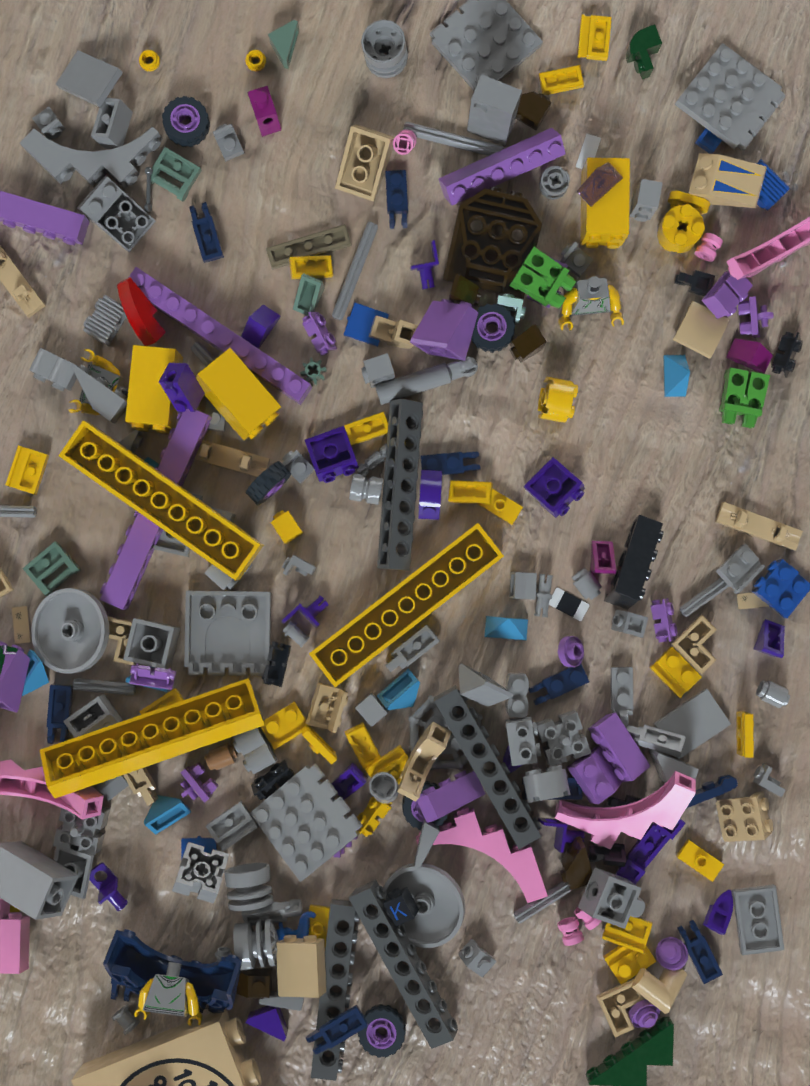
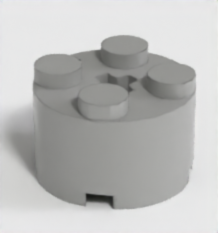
M562 765L546 768L545 773H541V769L525 772L526 776L523 777L528 803L534 802V799L535 801H542L571 795L566 770L562 769Z

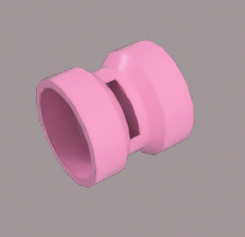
M406 129L397 134L393 140V148L398 154L406 155L416 146L417 137L415 133Z
M704 233L701 238L702 244L697 247L695 255L704 261L713 262L717 255L716 251L721 247L723 240L715 234Z
M578 907L574 911L578 919H583L584 926L588 930L594 929L601 922V920L591 917Z
M568 917L557 923L559 931L563 934L562 940L565 946L575 945L584 940L583 933L578 928L579 921L577 917Z

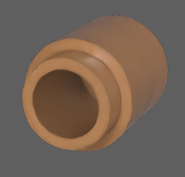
M229 743L209 750V753L205 754V760L210 770H219L234 764L238 757L234 745L230 746Z

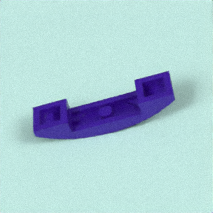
M679 819L674 829L670 830L653 822L643 838L639 839L627 854L625 867H619L615 875L626 878L636 884L645 874V868L669 839L673 840L686 823Z

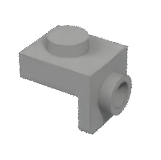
M470 939L458 954L464 964L482 978L497 962L493 956L480 948L473 939Z

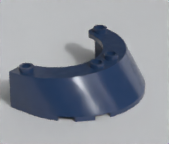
M131 930L115 931L103 965L113 980L118 983L122 980L127 985L126 989L139 995L140 990L156 974L166 975L169 962L181 964L179 977L187 978L193 984L198 997L200 1013H203L205 1009H208L213 1014L224 1013L225 1008L228 1010L232 1009L242 966V960L239 957L229 954L227 957H221L219 961L209 964H202L196 960H191V962L183 961L181 957L175 955L167 956L143 943L136 936V933Z

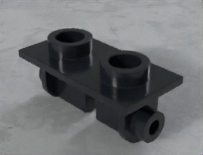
M786 332L785 335H782L778 350L785 353L784 355L776 353L771 366L773 373L780 374L783 371L785 378H787L789 372H793L796 364L794 357L796 352L799 353L803 344L799 332H797L796 337H793L794 334L791 332Z
M274 641L272 646H269L270 650L267 660L270 661V665H266L262 679H264L263 684L282 687L291 646Z
M286 760L276 763L269 772L255 779L251 785L254 796L257 795L260 800H266L277 790L274 785L275 783L281 787L295 775L293 770L288 768Z

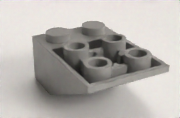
M104 176L77 207L87 218L128 252L131 251L156 222L107 176Z
M103 694L93 699L63 722L72 735L78 737L122 722L123 719L106 695Z

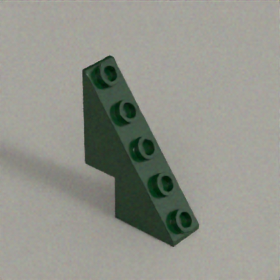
M670 1017L658 1019L652 1028L643 1030L639 1033L638 1038L632 1042H626L617 1053L608 1055L604 1058L603 1063L587 1070L585 1075L588 1084L600 1086H647V1065L673 1066L674 1024Z

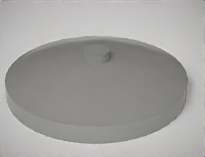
M76 588L60 589L49 594L38 606L32 621L31 636L36 654L47 667L64 674L83 672L96 664L103 655L109 639V621L100 601L91 593Z
M415 863L396 870L389 877L383 889L387 898V894L393 889L399 888L401 890L408 887L419 911L414 919L403 923L410 942L416 947L433 948L450 941L459 931L465 917V900L457 882L446 871L423 863L419 869L415 867Z

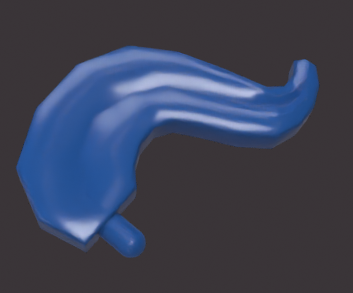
M312 911L303 913L299 919L297 930L283 927V923L279 922V928L276 930L278 940L284 939L286 935H296V938L308 936L310 918L314 919L316 914Z

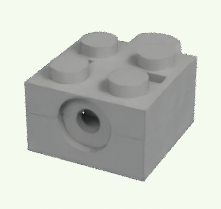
M595 867L578 908L593 918L625 929L630 916L638 918L643 914L645 902L638 897L642 889L641 887L626 878Z

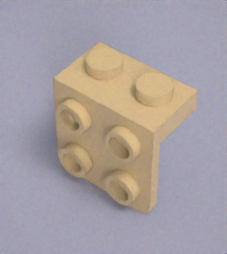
M764 791L755 792L750 797L717 800L716 807L722 838L725 842L765 840L772 834L773 822L768 816L769 801L765 798Z

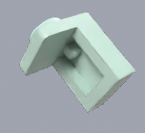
M512 294L498 296L496 303L498 306L502 305L506 310L516 312L514 324H518L520 319H524L526 307L522 306L523 299H517Z

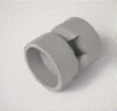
M354 473L349 500L361 502L365 499L369 504L379 505L383 478L372 476L368 480L365 475Z
M380 772L371 778L369 790L378 802L388 804L393 802L399 794L397 792L398 782L391 774Z

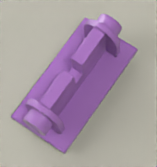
M308 312L309 315L302 318V324L309 337L314 334L317 335V337L311 340L317 353L324 356L328 353V350H336L335 338L328 332L324 317L319 312Z
M668 598L663 599V603L660 600H653L652 605H650L653 620L661 619V623L654 624L656 639H658L659 643L666 642L667 637H669V642H671L677 636V627L672 622L671 616L674 615V608L672 602L669 603Z
M136 663V665L131 666L130 673L132 674L129 684L172 690L176 671H172L171 668H151L150 666Z

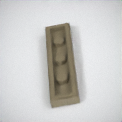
M344 224L268 247L266 251L273 270L289 265L290 257L320 256L352 245L346 225Z

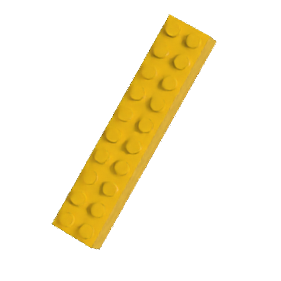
M83 420L58 455L234 580L241 579L264 546L261 542L87 421Z
M475 524L315 648L309 655L332 685L337 687L498 562L504 555L480 524Z
M249 678L40 749L48 790L56 799L264 726Z

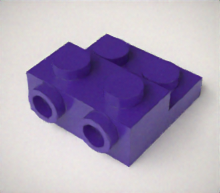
M344 426L305 439L319 482H332L335 480V476L341 474L349 476L355 473V469L359 468Z
M554 457L524 485L525 490L538 500L541 506L555 518L559 515L564 516L570 509L568 505L573 500L579 501L585 493L583 491L585 489L583 482Z

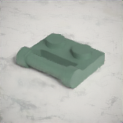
M164 147L152 167L151 183H156L175 194L177 199L183 202L186 200L191 187L202 170L199 166ZM160 171L182 182V187L179 188L160 177Z
M57 541L53 542L22 568L45 596L53 593L71 575L81 571L80 567ZM65 563L68 568L47 585L43 580Z

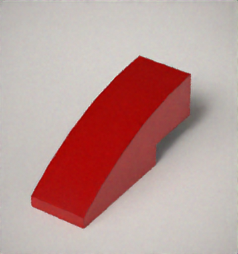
M128 277L117 284L119 298L126 317L137 337L144 346H149L156 343L166 331L153 317L157 309L131 277Z

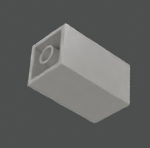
M22 841L0 843V898L35 920L62 916L79 875Z

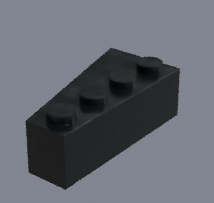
M638 515L633 521L624 545L628 549L623 551L619 559L618 566L621 568L616 571L615 576L612 578L611 585L614 587L612 592L606 594L605 602L628 610L639 600L643 599L646 590L643 586L645 581L649 580L652 569H649L651 562H654L658 550H655L657 543H660L664 531H661L663 523L642 515Z

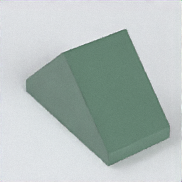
M296 20L268 34L270 44L285 69H289L299 34V25Z
M303 273L293 310L307 316L309 315L308 312H315L324 291L323 281Z

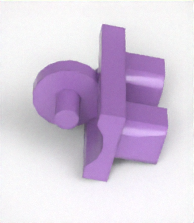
M756 296L749 297V301L738 304L739 316H751L750 322H742L739 325L741 335H752L753 338H760L759 320H761L762 327H768V319L774 318V313L767 312V305L760 306L761 313H758Z
M200 762L191 767L188 766L181 772L182 776L186 779L180 784L185 790L181 796L184 798L188 794L195 800L199 795L205 803L212 797V793L216 790L218 784L212 777L204 784L198 777L206 770Z

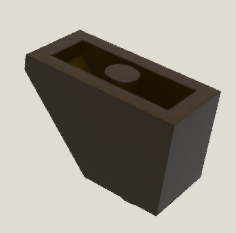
M534 91L521 94L516 119L537 131L550 109L551 101L544 94H537Z
M456 274L449 300L455 304H459L460 301L470 303L472 308L474 305L478 306L481 294L478 293L479 286L465 277Z
M534 324L511 342L509 350L515 360L519 359L520 363L542 351L547 341L537 325Z
M578 836L574 839L561 860L563 869L560 870L563 883L568 882L570 890L586 886L592 875L585 845L581 836Z
M254 968L240 971L236 994L247 998H270L272 992V968Z

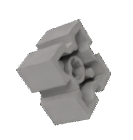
M575 710L558 715L559 721L553 722L550 718L537 722L539 739L542 743L545 741L547 743V746L543 747V751L550 767L567 762L565 756L572 755L576 759L591 754L586 737L583 734L579 735L578 730L583 729Z
M102 807L101 815L83 820L68 810L61 808L59 821L64 823L56 830L53 846L70 850L76 845L79 846L78 852L96 855L102 848L105 835L100 830L107 825L111 808Z
M188 842L172 891L189 896L190 891L198 893L197 899L214 903L222 881L221 877L225 871L229 854L214 849L211 854L203 852L204 846Z

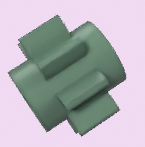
M310 358V363L302 364L305 371L300 373L301 376L307 375L306 381L308 383L311 380L317 385L319 379L325 380L322 373L326 372L327 369L320 367L322 365L321 360L316 363ZM317 368L318 374L313 373L311 375L309 370Z

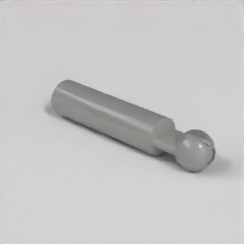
M466 356L465 361L458 360L449 364L442 363L377 384L375 388L380 404L383 405L390 403L391 400L402 399L440 387L464 376L471 377L476 373L478 364L473 357Z

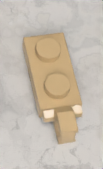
M146 767L123 775L134 795L142 796L147 806L158 799L155 792V782Z

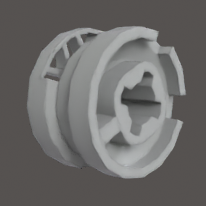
M559 166L547 168L542 173L539 183L542 195L551 200L563 197L570 183L568 172Z

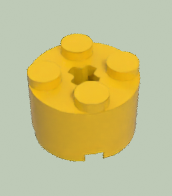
M689 204L671 208L665 214L658 227L657 238L660 245L669 252L685 253L689 251L701 238L705 230L703 218Z
M546 377L544 380L547 383L546 388L541 387L538 400V411L542 412V414L538 415V418L565 423L568 418H573L575 406H572L573 398L577 396L578 385H575L573 381Z

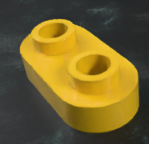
M671 191L668 197V203L671 204L672 208L689 204L701 215L709 210L710 202L698 196L681 191Z

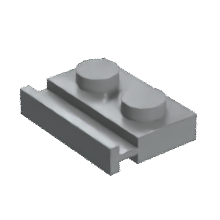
M744 544L716 572L737 594L766 566L762 565L758 561L759 558Z
M241 800L205 827L223 852L258 828L259 825L256 824Z

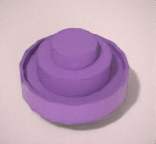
M576 636L563 637L558 645V656L564 666L576 667L582 663L584 649L581 640Z
M667 937L658 943L656 958L661 966L675 971L685 966L688 960V950L681 940L676 937Z
M645 999L632 1006L628 1016L633 1026L637 1028H650L660 1016V1010Z

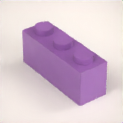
M616 712L605 715L588 728L591 738L599 745L603 751L604 758L611 763L615 775L622 782L635 780L651 767Z
M464 770L454 775L455 780L451 781L448 778L438 783L439 788L435 789L432 786L422 791L423 796L419 797L417 802L427 823L437 820L486 794L474 771L466 773Z

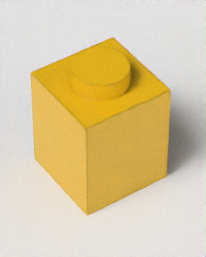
M282 510L273 516L274 520L271 521V524L284 544H288L304 533L289 511L284 512Z

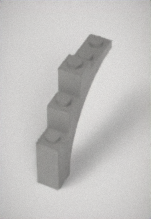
M152 126L142 136L126 145L110 150L93 152L61 146L47 139L36 129H33L20 144L60 184L68 181L76 170L90 185L94 186L108 172L126 189L137 181L139 173L135 167L143 164L146 156L160 146L162 138L159 132Z

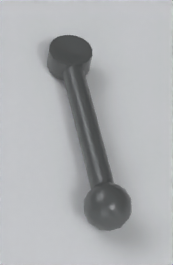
M146 167L147 187L144 209L146 212H151V175L153 169Z

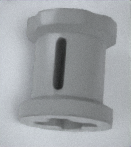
M128 1005L122 1007L112 1016V1019L117 1020L123 1028L124 1035L131 1032L140 1023V1020L135 1019L128 1010Z

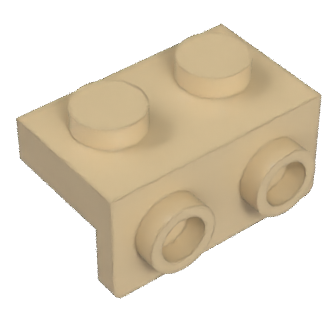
M317 683L306 724L336 733L337 728L340 727L342 722L341 714L348 701V692L338 687Z

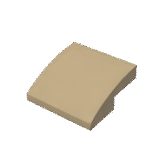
M692 301L673 340L710 359L730 319L725 316L717 319L707 307Z

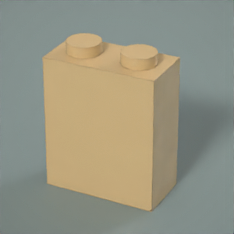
M286 935L284 939L276 943L278 997L319 998L327 992L324 939H317L315 935H308L303 938H296V935Z

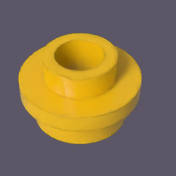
M145 50L139 57V64L142 69L151 72L159 67L160 58L155 51ZM149 59H152V60H153L152 63L147 64V61H148Z
M252 50L247 54L245 62L251 71L257 72L265 67L266 57L263 52ZM255 59L260 60L259 63L253 64Z

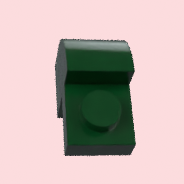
M655 24L636 32L626 52L627 63L634 61L635 70L637 73H640L642 80L650 77L654 69L649 56L658 53L662 45Z

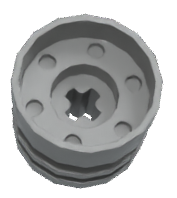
M383 19L370 24L364 31L361 40L366 65L371 73L378 77H395L407 65L408 53L404 32L398 24L390 20Z
M249 863L225 870L226 887L236 888L227 894V898L231 900L228 902V908L231 911H252L273 903V895L269 894L272 892V887L262 885L271 879L269 864Z
M266 919L265 930L261 920H258L256 923V931H253L250 922L234 925V954L242 960L241 970L254 969L256 958H258L262 968L266 967L267 958L270 966L277 965L276 943L278 942V935L272 919Z

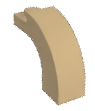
M432 722L427 727L403 768L400 776L401 781L397 789L398 793L415 802L419 799L433 763L446 749L451 735L450 730L435 722Z

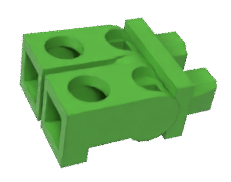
M533 247L509 286L516 290H521L545 307L549 304L559 309L566 298L559 294L557 290L559 287H562L569 292L576 283V280L568 274L570 270L565 267L563 268L552 258L536 247Z
M730 367L725 370V383L719 411L722 412V423L733 425L735 424L736 415L743 416L741 426L754 428L757 418L762 416V408L770 375L757 372L749 373L746 370Z

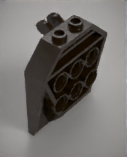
M490 186V189H483L459 205L443 281L454 282L456 274H459L478 285L479 289L500 294H512L515 297L524 299V292L519 289L516 290L509 285L532 248L537 247L542 223L528 199L522 197V193L511 191L510 194L503 193L501 188ZM473 221H480L483 227L480 231L472 230L470 225ZM495 225H499L503 229V233L499 236H495L491 232V228ZM520 230L523 233V239L519 241L514 240L512 232ZM467 246H474L477 253L474 256H467L465 248ZM489 250L495 251L497 259L494 261L487 260L485 257L486 252ZM514 255L517 258V264L514 266L508 265L506 257Z

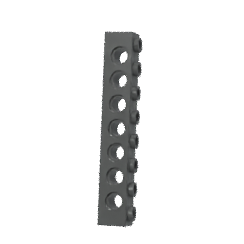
M406 399L390 401L377 568L410 571L413 523L415 520L414 509L417 497V470L420 457L421 419L423 416L422 402Z
M455 685L435 696L434 702L518 849H521L541 837L539 830L542 827L536 817L532 819L529 811H531L527 800H521L518 795L521 790L516 781H510L508 777L510 771L505 762L500 763L497 756L500 753L494 744L490 745L486 739L490 736L484 725L481 727L478 725L476 720L479 717L473 707L469 709L465 701L469 699L460 695V690ZM455 706H461L464 710L462 714L454 715L452 709ZM470 724L474 727V730L468 734L462 731L463 727ZM477 743L484 745V749L480 752L473 750V746ZM491 761L495 763L494 768L491 770L483 768L486 762ZM503 780L505 785L502 788H496L494 786L495 782ZM512 798L516 800L513 806L505 805L507 799ZM518 817L526 818V821L521 825L515 823Z
M377 880L371 881L356 888L349 896L350 902L431 1049L453 1041L458 1031L456 1020L451 1017L445 1000L441 999L435 982L430 979L426 965L416 953L415 945L407 937L404 925L395 926L383 904L387 899L383 887L378 884Z
M332 899L330 904L325 947L327 992L320 996L316 1029L344 1013L345 1008H349L350 995L346 993L347 986H352L353 973H349V967L354 965L355 952L351 951L352 943L356 944L358 930H354V923L359 922V916L352 903L347 900ZM345 920L349 923V927L342 929L338 926V922ZM343 942L347 947L344 950H339L335 944ZM341 964L344 966V969L336 971L333 966ZM338 985L342 990L335 993L331 990V987ZM331 1007H336L339 1010V1012L337 1014H331L328 1011V1009ZM323 1036L315 1040L314 1047L325 1041ZM345 1040L333 1048L325 1050L332 1051L334 1053L332 1057L325 1056V1051L317 1055L313 1052L311 1078L337 1080V1073H342L343 1059H339L340 1051H344Z

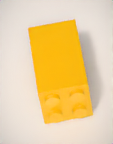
M587 157L581 171L580 245H586V248L607 246L609 249H616L622 246L628 237L630 158Z
M133 345L125 422L130 424L131 428L141 432H149V429H152L162 434H169L172 428H176L178 411L174 408L159 383L169 363H183V356L176 349Z
M231 348L227 349L196 376L205 393V397L244 441L248 437L251 440L255 438L263 429L262 426L264 424L269 426L279 416L278 411L281 408L279 403Z

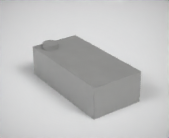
M481 74L471 98L467 132L506 146L515 124L522 90Z

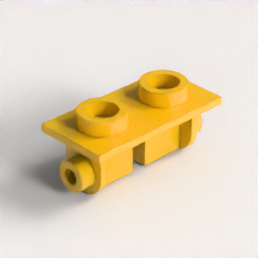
M371 797L367 807L357 816L363 825L358 829L359 833L366 837L369 834L372 835L380 824V821L375 817L379 816L383 819L392 808L391 804L393 802L388 804L380 803L374 797Z

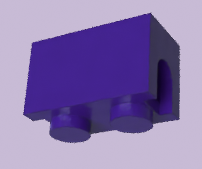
M169 363L159 380L160 385L177 411L185 412L186 409H189L190 412L196 411L205 393L187 363Z

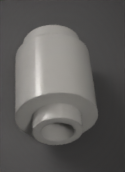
M583 568L571 577L574 581L573 584L585 599L589 597L592 600L601 593L599 589L602 586L591 571H587L586 568Z
M762 680L756 690V696L760 697V700L777 708L786 706L790 700L789 690L771 681L766 682Z

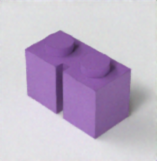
M726 271L701 301L717 319L724 316L729 317L736 312V306L748 297V291L753 285L746 277L737 280L729 271Z

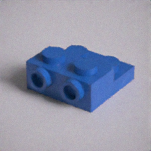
M778 559L777 561H772L767 567V574L764 577L761 576L755 582V589L752 593L787 619L810 591V583L800 576L799 572L785 560Z

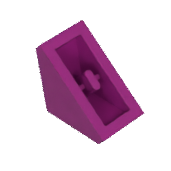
M734 338L726 358L758 373L765 374L773 355L760 342Z
M591 542V573L616 574L613 542Z

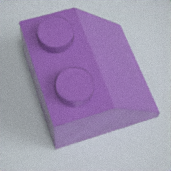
M597 745L590 750L591 754L582 756L567 767L588 801L592 804H600L615 793L622 783V780L618 779L615 775L611 763L604 758L603 751Z

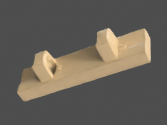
M0 244V262L5 260L0 265V281L26 316L30 318L46 305Z
M205 440L202 441L194 459L258 477L268 468L270 461L266 457ZM212 448L210 457H208V451Z
M726 502L721 503L715 520L716 523L792 551H796L803 532ZM778 527L780 529L779 533L777 534V536L774 537L776 528Z

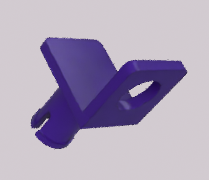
M435 240L431 241L434 262L410 266V271L417 270L420 272L422 290L428 289L427 280L429 289L435 287L432 268L439 265Z
M319 595L307 608L299 604L282 620V623L285 624L296 612L300 611L317 628L320 624L316 621L315 617L328 607L329 604L325 600L318 606L324 599Z
M538 817V821L541 824L556 827L554 848L560 853L564 852L565 843H573L574 839L578 836L585 838L583 831L567 830L566 823H562L557 819Z
M104 862L91 870L89 880L99 890L98 903L102 904L108 900L115 907L116 911H121L128 904V901L117 891L118 878ZM98 871H104L107 874V878L103 881H98L94 875Z

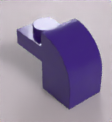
M421 470L418 519L439 520L442 471Z

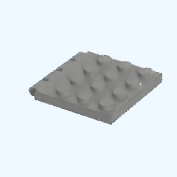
M467 0L459 7L460 12L456 10L444 20L446 27L440 23L430 32V36L433 38V46L473 91H475L481 74L501 81L543 44L538 35L506 0Z
M722 43L679 97L675 105L733 149L738 147L741 150H745L753 140V137L757 135L764 123L773 114L775 108L783 101L785 94L781 91L782 87Z
M186 591L184 667H189V675H204L205 667H208L209 676H225L227 667L229 668V676H246L247 668H250V676H264L266 665H270V661L267 659L270 650L271 592Z
M314 764L311 768L309 765L305 766L250 812V815L300 882L360 834L358 829L363 826L355 814H352L350 817L346 816L351 809L341 796L334 800L333 797L338 792L327 779L321 783L320 780L325 775L317 764Z

